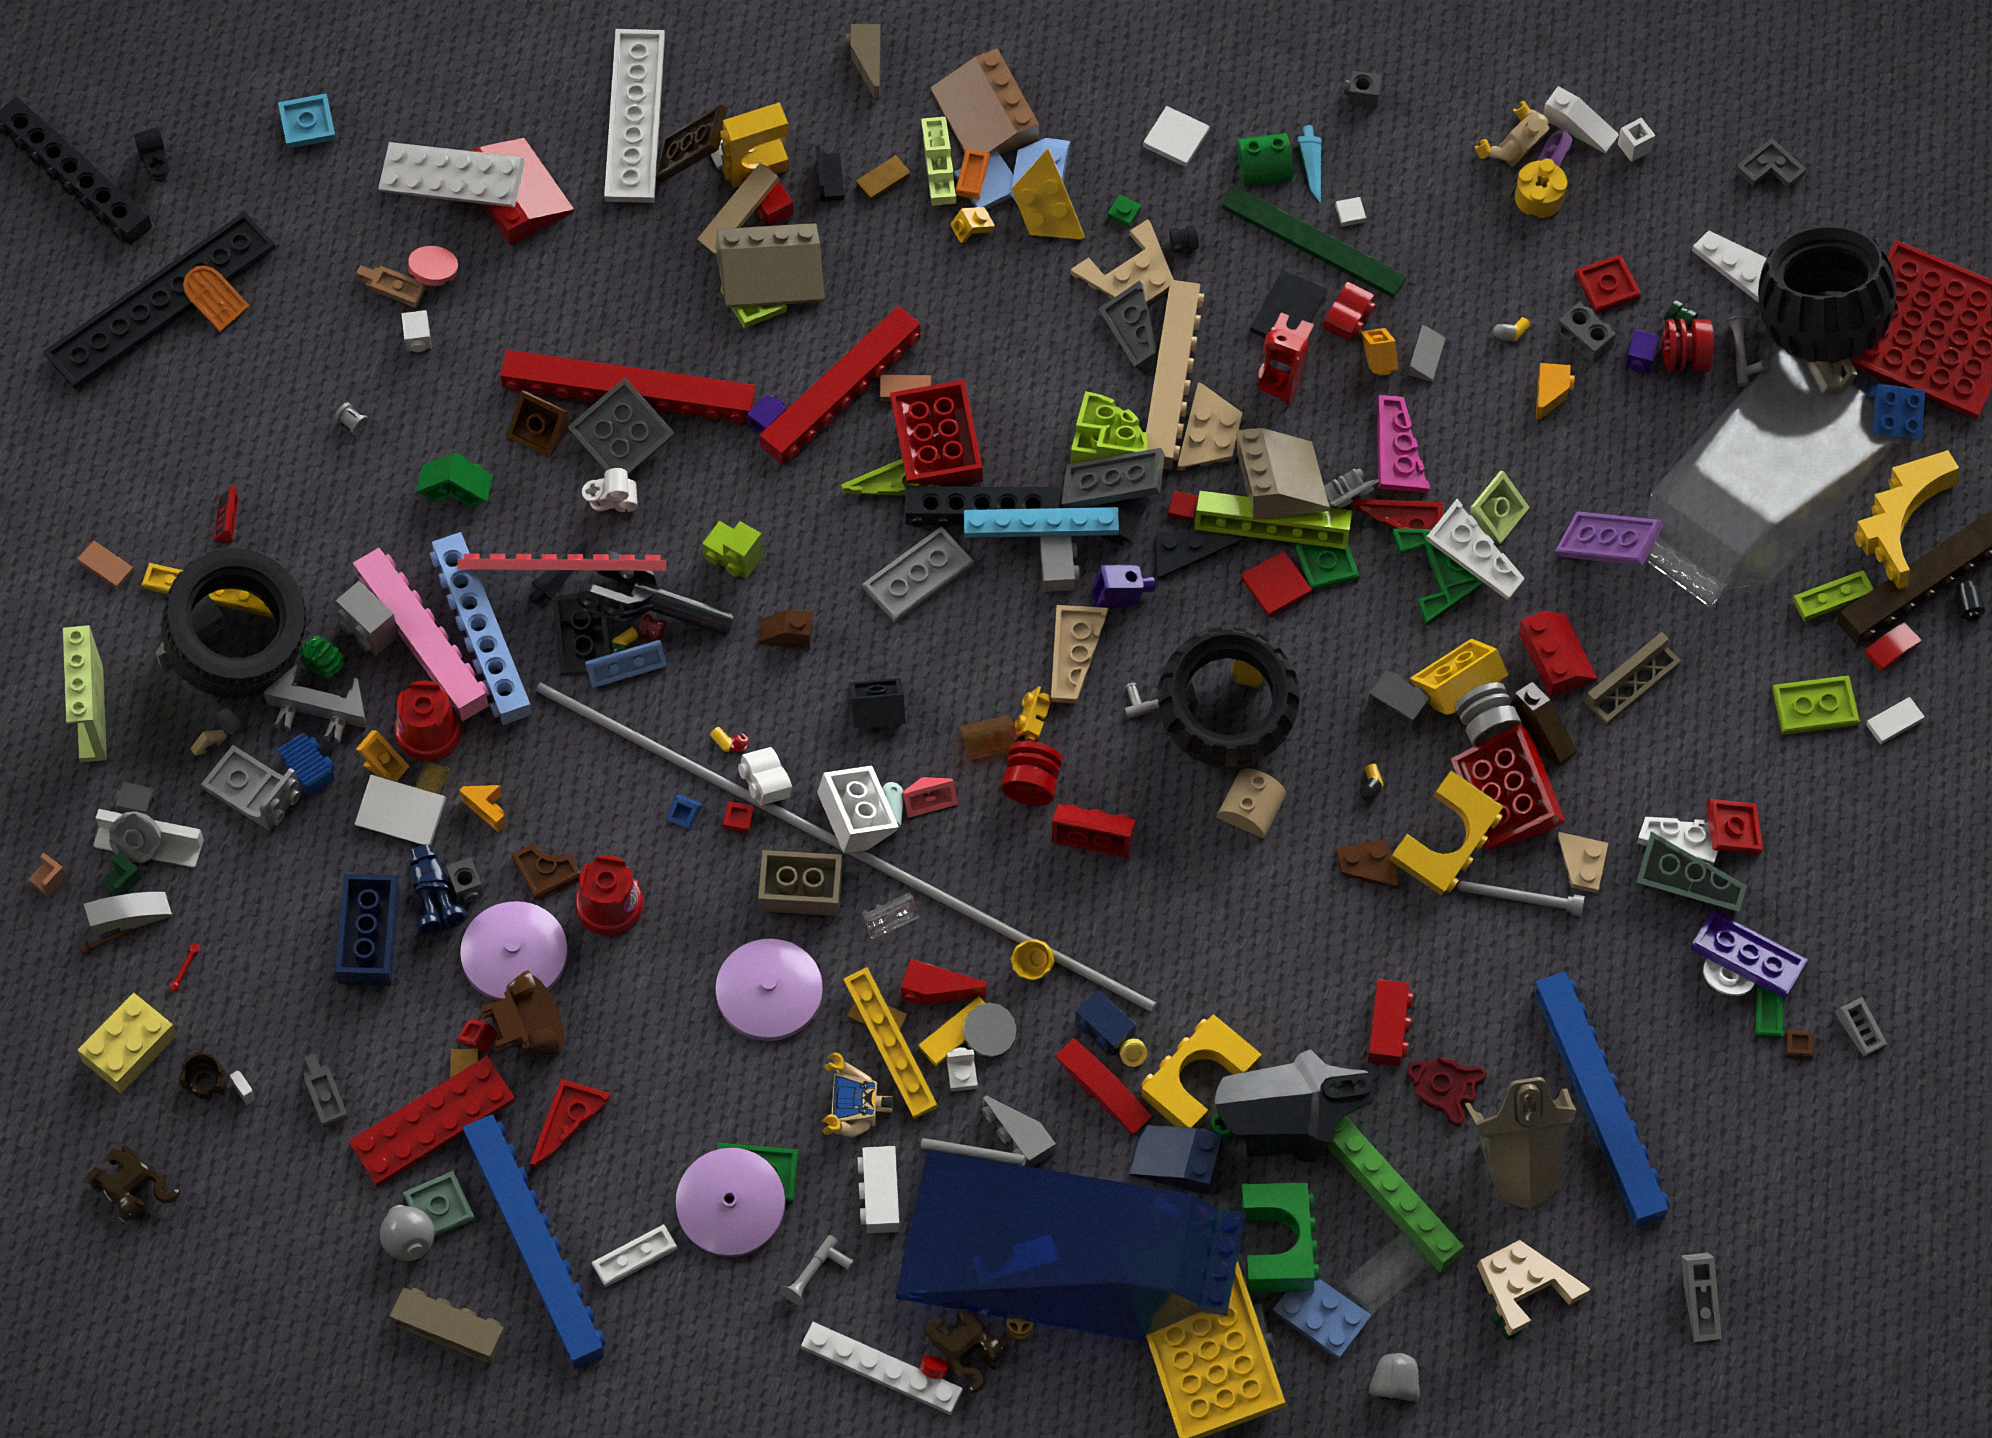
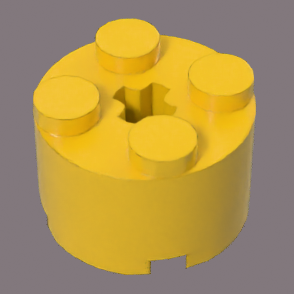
M1551 159L1534 161L1524 166L1519 172L1515 190V201L1520 210L1528 215H1536L1538 218H1546L1556 214L1560 210L1565 198L1567 188L1565 173Z

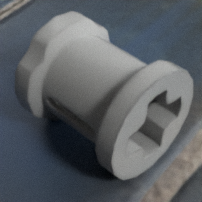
M348 402L337 410L334 417L336 422L346 425L353 435H358L365 428L369 420L366 415H360Z

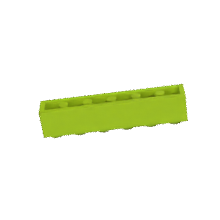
M1200 491L1194 530L1347 549L1352 510L1329 507V511L1253 520L1248 497Z

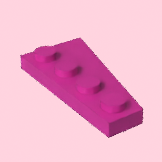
M1379 395L1377 398L1378 489L1428 493L1430 486L1429 482L1425 479V469L1418 455L1416 438H1413L1412 424L1404 397Z

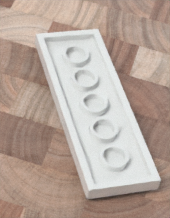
M389 142L378 189L385 193L515 208L526 160L517 156Z

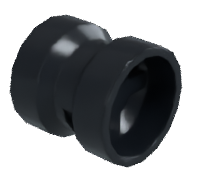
M1195 225L1186 226L1185 229H1169L1173 253L1182 252L1183 249L1187 248L1190 250L1199 249Z

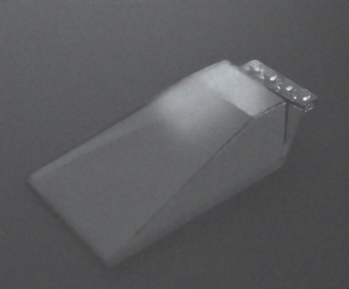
M1781 348L1768 363V369L1761 371L1652 490L1646 518L1661 520L1664 527L1648 554L1646 561L1709 607L1713 605L1725 590L1770 582L1773 584L1902 438L1874 435L1875 403L1873 399H1865L1866 394L1852 384L1846 388L1843 394L1822 393L1805 359L1792 357L1786 353L1784 348Z

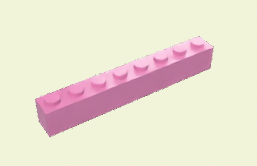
M377 548L353 562L356 576L360 582L394 613L398 634L431 680L440 685V689L447 693L449 702L461 721L488 707L486 696L489 695L485 684L482 681H476L474 678L476 675L471 665L463 663L461 660L462 655L455 644L452 646L447 641L449 637L442 626H436L434 623L436 621L430 609L422 607V600L416 590L411 591L405 575L395 570L396 565L389 554L384 555L381 549Z

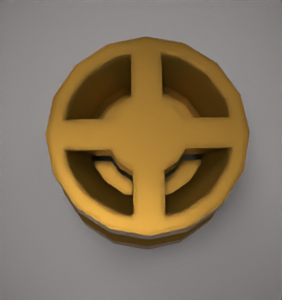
M1017 1308L1008 1314L1006 1329L1009 1336L1018 1341L1029 1338L1034 1329V1319L1031 1312L1027 1309Z

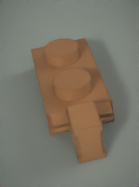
M360 265L356 272L357 281L366 284L365 286L369 290L414 308L417 307L427 288L425 284L418 282L414 278L380 266V268L375 267L372 270Z

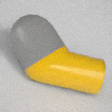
M1522 317L1515 325L1497 324L1493 329V334L1500 340L1514 342L1525 333L1531 324L1526 318Z

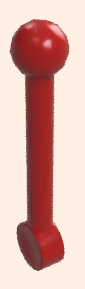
M193 943L190 945V953L175 981L169 985V989L172 992L179 990V983L194 955L200 952L199 944Z

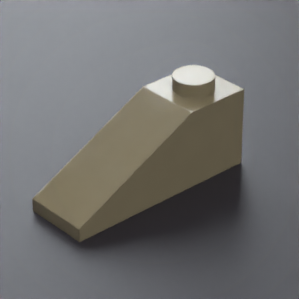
M851 24V34H846V48H851V58L874 99H879L880 24Z

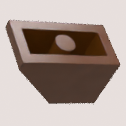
M785 610L763 618L759 644L811 649L813 612Z

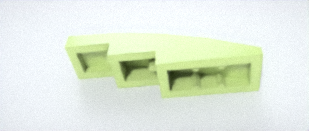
M946 117L921 119L931 204H955L956 192Z

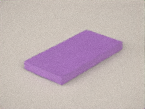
M1577 511L1555 552L1559 557L1643 566L1664 525L1661 520Z

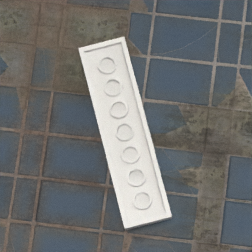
M616 29L605 202L655 203L665 42L664 30Z

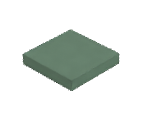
M454 1171L403 1192L408 1206L418 1208L429 1216L434 1226V1238L475 1220Z

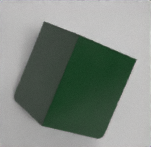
M119 852L112 859L115 868L101 881L102 886L114 896L125 895L142 879L139 869Z

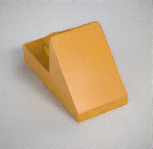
M372 730L356 748L366 760L363 766L381 778L397 782L410 767L378 731Z
M499 785L463 786L459 790L461 801L499 833L506 826L505 813L495 804L502 796Z

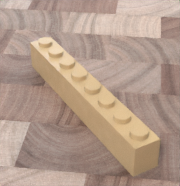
M1170 280L1146 430L1148 450L1161 448L1165 454L1163 468L1171 470L1173 461L1179 460L1180 446H1176L1177 439H1182L1184 424L1179 422L1180 417H1185L1187 402H1183V396L1189 395L1191 380H1186L1187 373L1192 374L1194 359L1190 358V352L1196 351L1197 337H1194L1193 333L1194 330H1199L1201 315L1196 314L1197 308L1202 309L1204 294L1200 293L1199 283Z

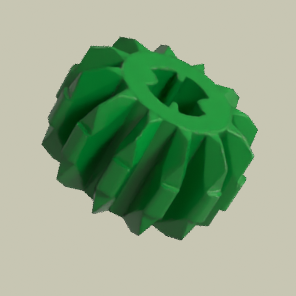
M314 636L308 642L306 641L299 651L301 662L305 664L304 666L311 673H315L319 678L323 677L328 680L337 674L344 664L343 655L338 652V648L334 647L332 642H328L323 637Z

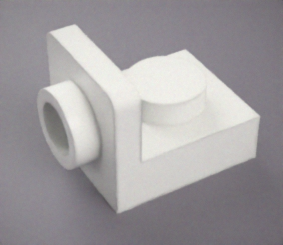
M956 1048L952 1052H948L947 1067L951 1092L977 1089L974 1050Z

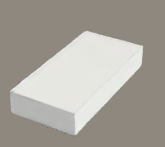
M1909 697L1867 720L1866 726L1878 742L1883 744L1919 724L1925 717Z

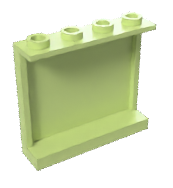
M90 626L63 628L66 723H78L80 762L107 760L103 665Z

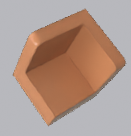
M42 853L40 856L41 867L28 880L32 886L50 898L67 880V877L61 865L45 853Z

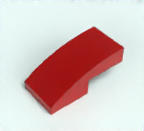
M1902 623L1868 647L1864 654L1882 671L1895 664L1902 655L1916 648L1922 640L1905 623Z

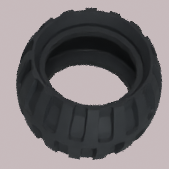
M1837 224L1805 227L1804 230L1786 235L1779 244L1776 243L1768 254L1759 279L1758 301L1760 313L1771 338L1779 348H1784L1786 353L1792 357H1800L1806 359L1807 362L1813 363L1817 361L1837 363L1839 360L1857 358L1861 356V353L1868 349H1873L1878 344L1891 323L1896 301V283L1892 266L1885 251L1878 245L1876 240L1869 234L1865 235L1859 232L1856 228L1840 227ZM1826 291L1846 292L1831 296L1810 295L1813 293Z
M1220 626L1196 633L1173 652L1162 671L1159 682L1158 706L1167 733L1174 743L1187 755L1214 767H1243L1269 756L1289 735L1296 721L1299 709V684L1290 660L1275 642L1249 628ZM1225 658L1244 661L1259 670L1269 684L1272 705L1268 715L1256 728L1240 735H1220L1206 730L1192 717L1186 704V686L1195 672L1209 662Z

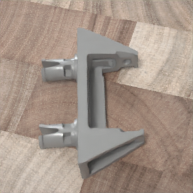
M296 664L264 691L265 700L268 705L281 707L274 724L278 730L284 724L286 732H289L296 712L330 719L324 739L330 742L334 735L336 744H339L345 724L363 728L367 727L357 678H354L347 697L342 698L338 695L297 686L301 668L299 664Z

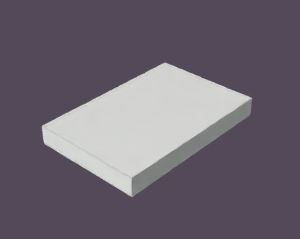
M370 775L355 825L416 844H429L431 846L446 797Z

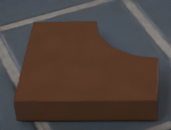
M534 843L511 854L534 900L580 879L581 872L570 853L561 856L549 855L541 851Z

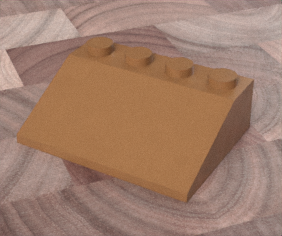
M998 49L974 57L930 87L964 153L966 149L990 154L998 151L999 154H1003L1038 140L1039 123Z

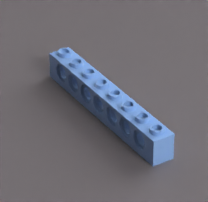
M459 532L433 541L434 552L430 553L434 567H440L442 572L438 574L443 589L448 587L450 594L447 595L450 608L451 610L456 609L459 616L455 617L460 631L465 630L467 637L464 638V642L468 652H474L476 657L472 661L477 675L482 673L484 677L482 682L485 684L493 700L490 703L494 718L499 717L502 725L532 715L530 702L476 569H458V565L455 567L448 566L451 563H458V559H464V554H470L462 533ZM460 584L467 585L465 588H457ZM470 605L476 606L474 609L471 610L465 609L467 606ZM477 627H484L482 631L474 630ZM486 648L493 649V651L489 653L482 652ZM494 670L502 671L499 674H491ZM504 691L511 692L508 696L500 695Z

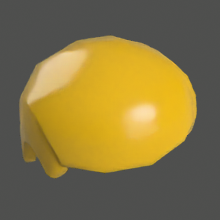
M1037 939L1027 940L1017 945L1011 957L1013 970L1019 977L1027 980H1036L1046 976L1051 971L1055 961L1053 950L1046 942Z

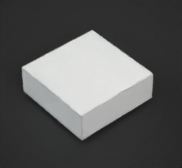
M1360 197L1336 201L1335 206L1341 227L1366 222Z
M237 1070L229 1075L234 1088L245 1104L248 1105L255 1101L253 1090L241 1072Z

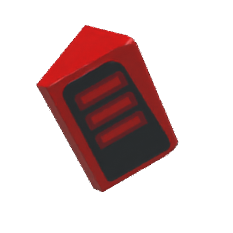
M230 486L219 497L213 537L215 542L233 541L239 502L235 486Z

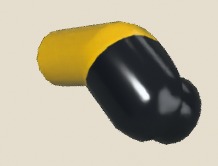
M1370 764L1364 768L1368 781L1359 790L1363 800L1374 799L1383 788V781L1377 765Z

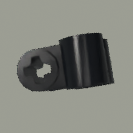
M158 127L135 133V144L149 178L154 181L164 180L169 174V166ZM154 164H159L161 170L156 171Z

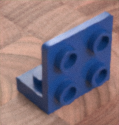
M1881 384L1866 389L1865 399H1873L1875 403L1874 435L1911 440L1922 439L1925 390Z

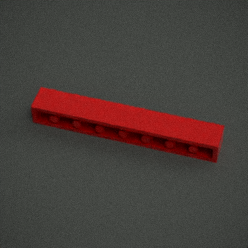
M897 306L759 435L760 447L782 465L788 459H794L799 453L800 448L805 443H811L823 426L828 427L840 410L845 411L857 394L862 395L868 389L869 383L875 378L879 379L885 373L887 366L892 362L896 363L909 346L913 347L917 344L921 337V324L900 306Z

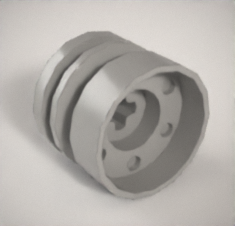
M1488 683L1472 689L1464 694L1455 704V709L1460 716L1462 724L1467 726L1465 730L1473 747L1518 724L1523 725L1515 708L1510 706L1512 701L1502 683Z

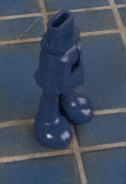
M429 844L413 848L410 851L412 857L410 864L412 866L413 889L420 896L425 913L418 921L419 932L430 935L444 930L433 895L438 896L446 927L452 929L459 926L466 920L467 914L463 907L453 904L450 895L454 889L450 887L451 882L448 880L436 853L432 852Z

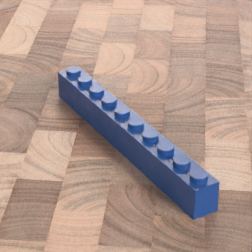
M1566 971L1537 980L1533 992L1634 1227L1637 1228L1665 1218L1670 1207L1668 1197L1665 1192L1661 1193L1658 1186L1659 1177L1656 1170L1650 1168L1647 1161L1649 1155L1645 1145H1640L1637 1138L1638 1128L1634 1120L1630 1121L1628 1117L1626 1100L1618 1094L1616 1077L1613 1073H1609L1606 1066L1608 1064L1606 1054L1603 1049L1599 1050L1596 1043V1031L1593 1026H1589L1586 1020V1008L1582 1002L1579 1003L1576 997L1577 988L1573 979L1569 980Z
M493 1114L464 1126L465 1138L573 1368H578L604 1356L603 1346L607 1345L601 1330L595 1331L592 1325L595 1318L590 1307L584 1308L580 1300L584 1298L578 1282L573 1284L570 1279V1275L573 1274L567 1259L561 1260L558 1253L562 1251L557 1237H551L547 1230L551 1226L546 1214H540L536 1207L540 1203L535 1191H529L525 1184L529 1182L523 1166L518 1168L515 1163V1159H518L512 1143L506 1144L504 1137L507 1136L503 1123L501 1121L496 1122Z

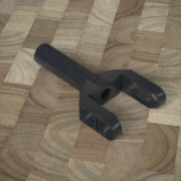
M600 549L594 553L608 554L611 560H619V555H622L606 549ZM595 570L601 576L634 586L631 596L592 584L581 587L576 597L577 604L581 608L621 622L638 619L648 611H652L725 636L729 633L734 618V611L658 587L652 571H634L633 574L628 575L622 570ZM591 593L595 596L596 600L587 601L583 598L582 594ZM615 601L620 605V608L612 609L608 606L607 602Z

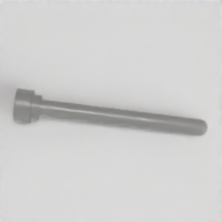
M1460 881L1457 884L1458 890L1462 892L1566 909V912H1570L1572 916L1581 917L1585 896L1574 895V897L1568 896V899L1466 881Z

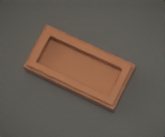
M881 375L880 401H891L890 392L931 386V375Z
M93 541L77 558L79 564L117 590L134 572V568L96 541Z

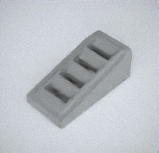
M1863 997L1834 1011L1863 1056L1887 1045ZM1857 1010L1859 1014L1851 1018L1849 1013ZM1863 1019L1865 1023L1856 1027L1854 1022ZM1869 1028L1871 1032L1861 1037L1859 1032ZM1875 1037L1877 1041L1866 1046L1864 1041Z

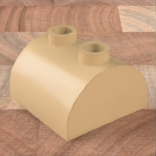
M1242 769L1231 786L1216 818L1264 839L1286 797V791L1276 779L1268 774L1255 769Z

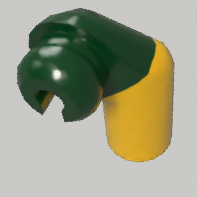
M630 627L612 640L611 654L627 650L628 644L639 638L638 633L633 627Z

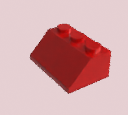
M1543 611L1521 619L1518 634L1550 697L1597 681L1598 678L1566 614Z
M1058 804L1052 820L1051 842L1129 858L1136 820L1124 814L1111 815L1099 809L1086 810L1074 804Z

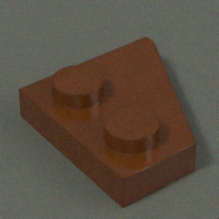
M1388 839L1336 848L1342 876L1353 879L1360 878L1365 882L1373 884L1378 882L1390 885L1392 889L1399 888L1394 863L1389 860L1392 854Z

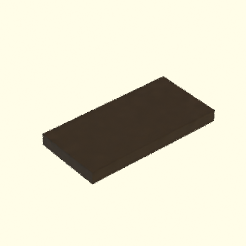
M718 105L664 137L656 169L657 181L663 183L719 150L721 141L720 131L723 130V120L726 119L728 108Z

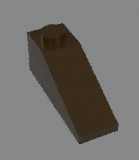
M1533 682L1515 692L1510 706L1515 708L1523 724L1522 727L1531 733L1533 740L1558 765L1575 755L1577 749L1551 700Z

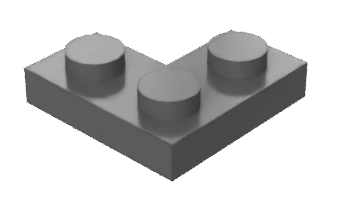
M1771 138L1739 163L1735 171L1752 186L1771 173L1783 185L1789 188L1806 174L1807 169Z

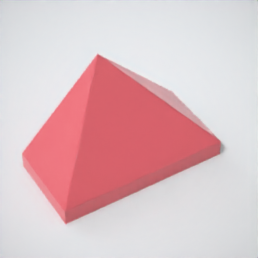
M923 777L902 792L908 818L958 805L953 779Z

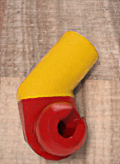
M720 727L715 728L710 733L712 739L725 752H742L747 748L749 742L748 737L744 734L728 737Z

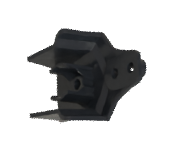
M1310 1049L1298 1054L1286 1065L1223 1077L1216 1091L1214 1106L1228 1130L1235 1137L1244 1139L1247 1157L1292 1153L1299 1161L1315 1162L1320 1152L1330 1144L1337 1121L1358 1109L1371 1105L1374 1101V1093L1370 1075L1367 1071L1327 1065ZM1356 1084H1362L1365 1088L1358 1089L1354 1086ZM1329 1088H1336L1338 1092L1332 1093Z

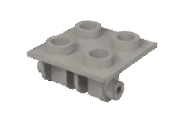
M1360 468L1357 470L1352 469L1343 476H1339L1338 481L1334 479L1332 482L1324 485L1329 507L1342 508L1353 502L1352 498L1359 495L1363 496L1373 491L1372 485L1379 482V479L1363 482L1364 473Z

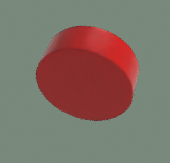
M924 1356L920 1364L921 1372L932 1379L944 1378L949 1368L947 1362L936 1356Z

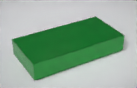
M1756 985L1755 1037L1782 1039L1783 998Z

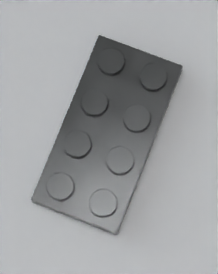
M1156 448L1068 464L1066 467L1062 506L1064 508H1082L1160 494L1165 455L1163 450Z

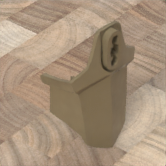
M1541 1077L1512 1081L1508 1086L1505 1099L1497 1115L1484 1119L1481 1113L1474 1111L1470 1103H1465L1479 1131L1480 1146L1488 1164L1497 1197L1512 1205L1528 1210L1535 1208L1550 1197L1559 1188L1564 1127L1573 1122L1576 1108L1571 1101L1568 1089H1561L1559 1097L1553 1101L1545 1080Z

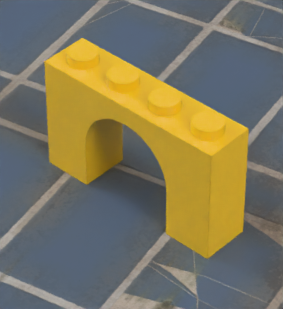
M780 102L723 120V130L720 131V135L723 141L721 143L723 152L721 159L724 166L721 169L724 179L726 181L730 180L733 188L741 186L743 178L749 176L760 162L766 167L769 166L774 174L789 170L788 156L781 139H778L788 135V121Z
M1450 771L1433 797L1456 812L1462 819L1466 831L1462 847L1449 854L1436 853L1407 834L1389 858L1394 864L1439 895H1442L1446 890L1448 892L1452 891L1459 881L1455 877L1459 870L1465 871L1474 859L1470 856L1475 848L1481 849L1488 838L1484 835L1488 828L1494 829L1503 817L1499 814L1503 808L1502 805L1453 771Z
M1214 1014L1208 1020H1201L1194 1030L1195 1033L1190 1038L1185 1037L1179 1043L1178 1051L1172 1057L1168 1055L1159 1065L1160 1069L1155 1075L1149 1074L1141 1084V1098L1176 1127L1198 1129L1208 1117V1109L1192 1097L1180 1082L1179 1075L1186 1065L1195 1060L1209 1059L1220 1063L1235 1075L1254 1071L1261 1063L1262 1054Z

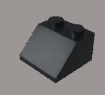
M901 678L849 682L854 729L859 728L862 731H869L879 726L892 729L900 727L901 724H906Z

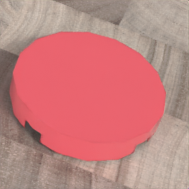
M424 246L411 253L408 259V272L410 275L413 274L415 280L422 284L441 286L446 281L450 280L451 282L455 279L458 272V260L447 249L438 246Z

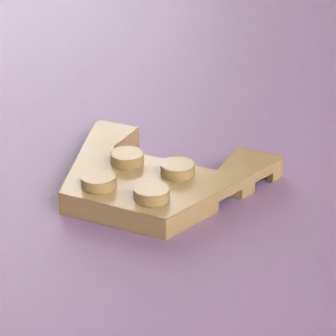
M1147 219L1130 230V236L1142 248V252L1106 275L1098 269L1090 258H1087L1071 269V275L1077 279L1084 280L1095 290L1099 289L1109 295L1110 299L1115 298L1139 280L1143 283L1147 305L1167 293L1170 287V280H1173L1153 227Z
M1521 1240L1481 1259L1477 1265L1489 1294H1493L1497 1303L1496 1310L1499 1316H1503L1505 1320V1330L1509 1336L1528 1327L1531 1321L1517 1305V1301L1549 1285L1555 1288L1568 1305L1586 1297L1590 1291L1586 1285Z

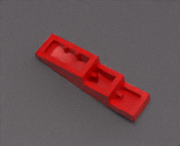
M1075 1038L1054 1056L1088 1096H1093L1110 1116L1113 1115L1130 1135L1134 1134L1152 1117L1135 1096Z

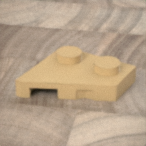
M1559 832L1557 841L1558 844L1560 843L1563 861L1569 873L1568 878L1571 888L1598 893L1608 843Z

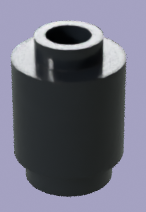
M1974 581L1963 582L1956 587L1955 597L1961 618L1967 619V621L1979 620L1986 612L1980 587Z

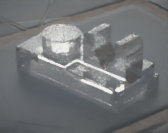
M910 892L887 902L885 905H876V909L869 912L866 910L862 912L871 939L919 918L914 898Z

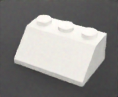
M872 766L832 771L823 774L817 793L843 854L868 850L898 830L897 821Z

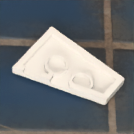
M1645 817L1638 837V844L1647 846L1652 831L1706 863L1714 865L1718 851L1712 849L1709 823H1705L1704 820L1680 822L1676 818Z

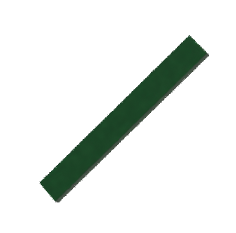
M1236 186L1233 187L1222 203L1223 210L1393 299L1406 281V275Z

